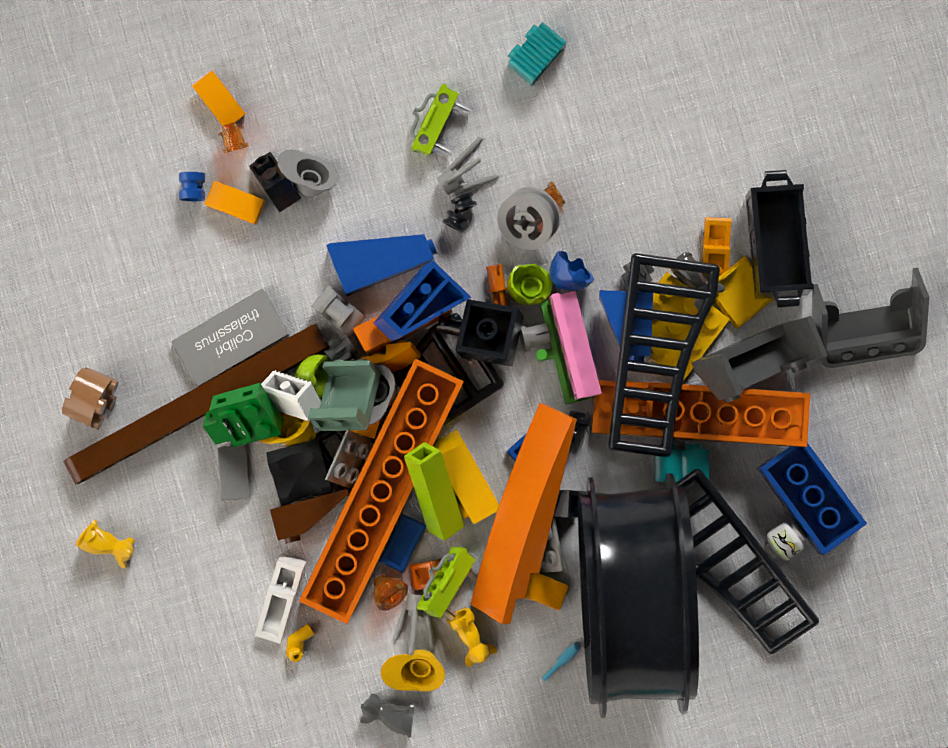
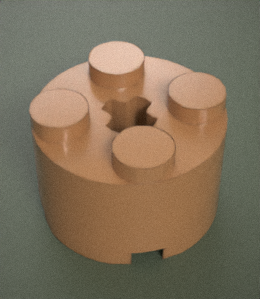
M87 367L80 369L69 388L72 390L70 399L65 397L62 414L99 430L103 424L106 409L111 411L117 397L114 396L119 382Z

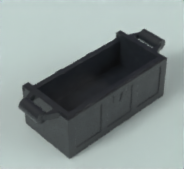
M787 170L765 171V178L761 187L750 188L745 196L755 299L774 298L777 308L799 306L801 296H807L814 289V284L811 281L807 223L803 199L804 184L793 185L790 177L787 175ZM787 180V185L767 186L766 184L768 181Z

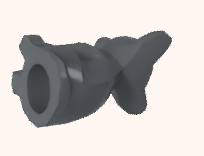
M685 252L676 258L695 261L690 252ZM671 269L672 273L677 278L682 279L688 287L707 290V284L702 273ZM718 283L717 297L714 302L718 298V293L725 291V287L721 283ZM695 299V306L699 310L703 300Z
M371 694L370 698L361 704L364 715L360 719L361 723H370L379 719L391 731L407 735L408 738H411L414 703H410L405 707L393 703L382 704L377 694Z

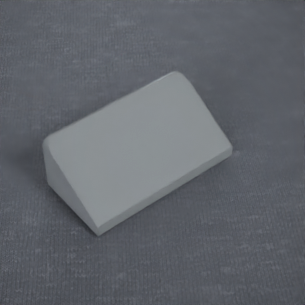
M246 446L217 448L222 501L250 498Z

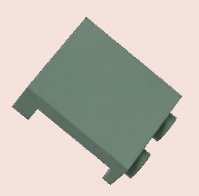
M366 359L323 362L322 368L327 372L328 377L320 408H310L308 419L319 431L367 430L381 373L371 361Z

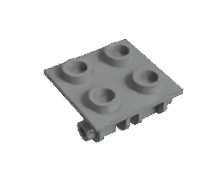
M346 430L325 479L351 489L352 484L356 482L359 476V468L362 461L369 453V445L372 440Z
M555 517L552 519L540 573L565 571Z

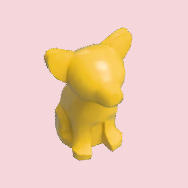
M94 519L81 533L75 546L91 554H113L119 566L125 569L127 561L134 553L133 544L135 540L131 537L118 540L112 533L100 529L97 525L98 521Z
M462 608L455 611L457 616H454L455 619L452 621L447 618V623L450 624L453 631H457L462 642L469 647L464 660L467 667H471L473 663H483L489 658L490 654L497 653L494 645L480 642L478 629L473 623L475 618L470 608Z

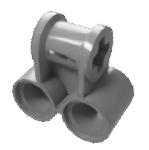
M329 286L325 288L311 305L348 337H351L354 333L353 328L360 325L366 319V316Z

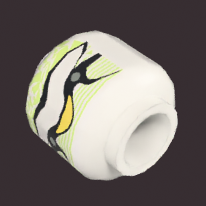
M783 521L767 533L768 544L765 547L774 559L779 557L784 561H788L805 549L804 541L807 538L795 522L791 524L790 522Z

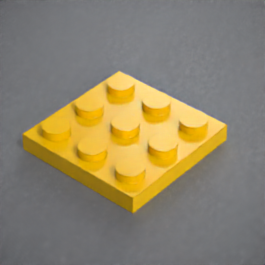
M668 272L658 282L687 287ZM653 293V309L691 315H697L699 311L695 306V299ZM713 306L693 347L684 380L693 369L691 363L703 356L730 320ZM652 320V336L685 341L692 325ZM651 347L650 359L656 364L676 366L681 351Z

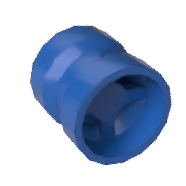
M180 172L179 182L182 189L179 191V200L191 202L204 201L205 191L202 187L205 183V173Z

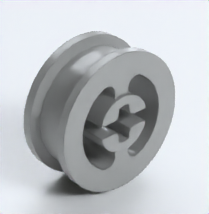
M524 187L515 191L502 203L497 216L498 226L504 238L513 246L524 250H533L543 246L556 233L560 225V211L555 200L547 192L536 187ZM518 205L521 210L515 215V207ZM543 222V230L539 231L537 227Z

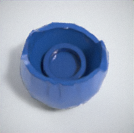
M556 252L550 265L549 274L551 281L558 289L579 291L588 287L594 281L593 275L585 268L581 258L570 261L566 252Z

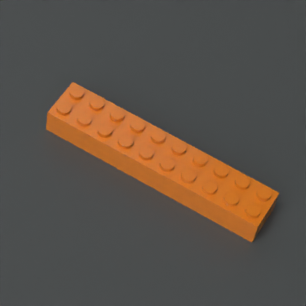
M416 358L414 359L303 590L299 602L348 624L412 491L413 483L404 456L424 442L431 446L434 445L464 381Z

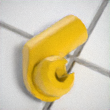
M309 623L287 638L286 655L292 662H299L303 658L304 641L315 634Z

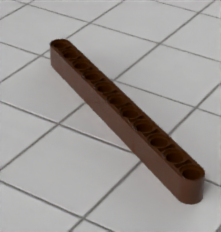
M311 325L75 453L63 462L75 485L80 484L206 416L214 395L257 383L262 384L272 371L276 370L277 372L285 373L301 364L307 357L318 355L329 348V345L318 325Z

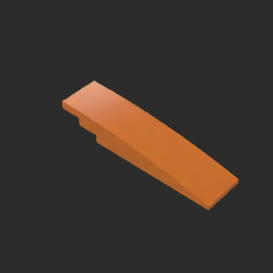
M598 380L601 394L594 396L592 433L609 435L616 381ZM627 381L626 387L670 393L672 383ZM682 385L673 439L807 447L811 393L744 389L741 391L740 398L726 403L724 399L718 400L707 386ZM625 398L623 414L665 419L668 403ZM622 424L620 435L663 438V430Z
M539 403L512 468L488 538L471 600L472 606L501 624L511 623L516 599H525L531 573L540 572L577 419L544 403Z

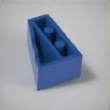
M431 261L421 267L373 324L391 341H394L470 299L471 296L436 262Z

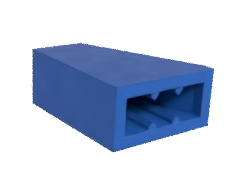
M600 290L599 300L620 348L627 291ZM637 292L636 307L653 309V293ZM634 318L633 334L652 336V320ZM631 344L629 360L645 362V358L651 357V347Z

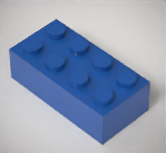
M808 442L807 447L786 446L756 468L819 555L827 554L867 524Z

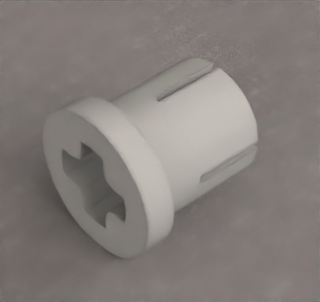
M546 323L531 327L523 325L521 327L520 341L524 352L531 351V348L550 344V335L546 333L548 332Z

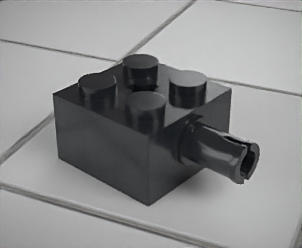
M468 299L462 321L440 316L438 322H441V324H437V333L458 336L455 350L461 358L513 367L524 315L517 307ZM492 329H493V330H494V333H493V334H490V335L487 337V336H486V333H491V331H492Z

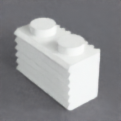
M275 370L261 384L279 412L310 421L308 419L310 408H320L321 400L311 381L300 380L295 376L284 375V373Z

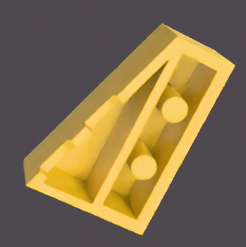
M455 429L436 440L433 447L442 453L454 495H457L461 501L458 507L464 519L470 517L472 523L476 524L497 512L499 503L458 430Z

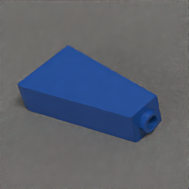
M424 234L337 242L326 245L346 296L420 268L431 261L435 262L433 255L437 254L432 239L426 240Z

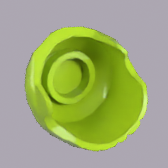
M536 264L516 266L511 271L507 281V290L512 299L519 304L529 306L546 300L553 286L550 274Z
M326 355L307 357L295 373L296 378L303 379L304 381L307 380V382L311 381L319 399L323 397L328 377L327 372L322 368L323 362H331Z

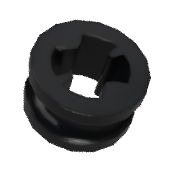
M472 192L465 193L451 200V203L456 206V213L464 212L477 205V202L472 200Z
M448 210V218L443 219L442 222L463 233L465 230L463 225L468 224L469 220L456 212Z

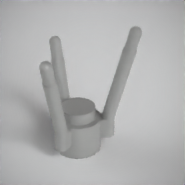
M478 137L447 168L441 171L442 175L437 177L447 195L454 192L457 196L463 191L498 179V175H493L460 186L464 182L461 176L479 164L481 159H475L459 171L455 168L482 142L481 137Z
M407 594V601L403 600L402 611L393 636L394 640H398L408 611V616H412L409 655L414 654L418 617H424L425 611L417 609V604L422 595ZM426 613L430 648L434 651L436 646L432 616Z

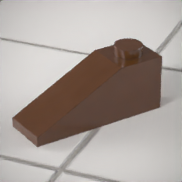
M349 489L270 509L277 539H284L285 544L301 540V534L307 533L350 495Z

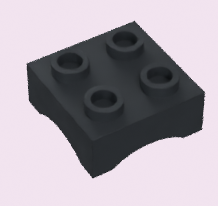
M318 439L266 452L268 466L281 506L289 505L307 496L333 493L331 482L325 479L328 471Z

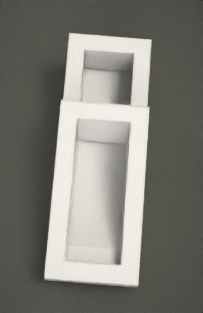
M284 554L280 555L271 585L268 588L255 636L281 643L303 576L306 561Z

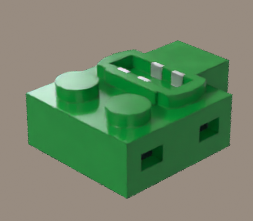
M261 383L214 395L210 409L206 412L203 428L215 445L230 441L233 447L281 435L284 419Z

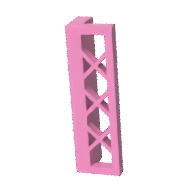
M576 291L552 294L549 300L574 398L579 400L601 394V389Z

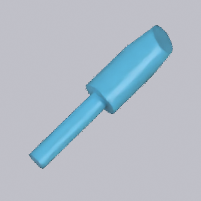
M579 642L569 646L557 658L558 662L542 677L544 681L561 665L565 666L580 650Z

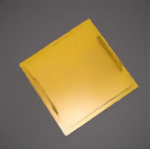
M745 256L719 276L718 283L725 287V291L718 293L715 303L724 315L730 319L729 321L736 330L774 300V298L755 299L752 264Z

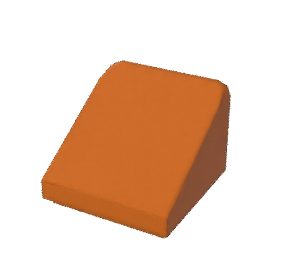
M441 559L410 565L415 591L424 590L430 579L428 571L432 566L437 567Z

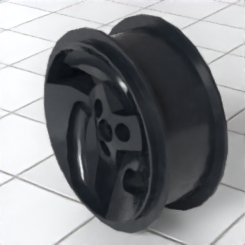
M667 473L664 488L616 494L595 493L593 477H587V491L578 492V538L583 637L590 704H598L601 718H606L607 702L620 699L676 700L680 713L686 714L689 700H694L698 691L699 622L693 537L684 487H677L673 473Z

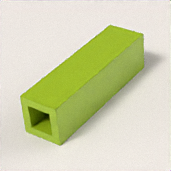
M424 442L407 453L404 458L428 532L445 541L462 529L464 523L442 453L437 448Z

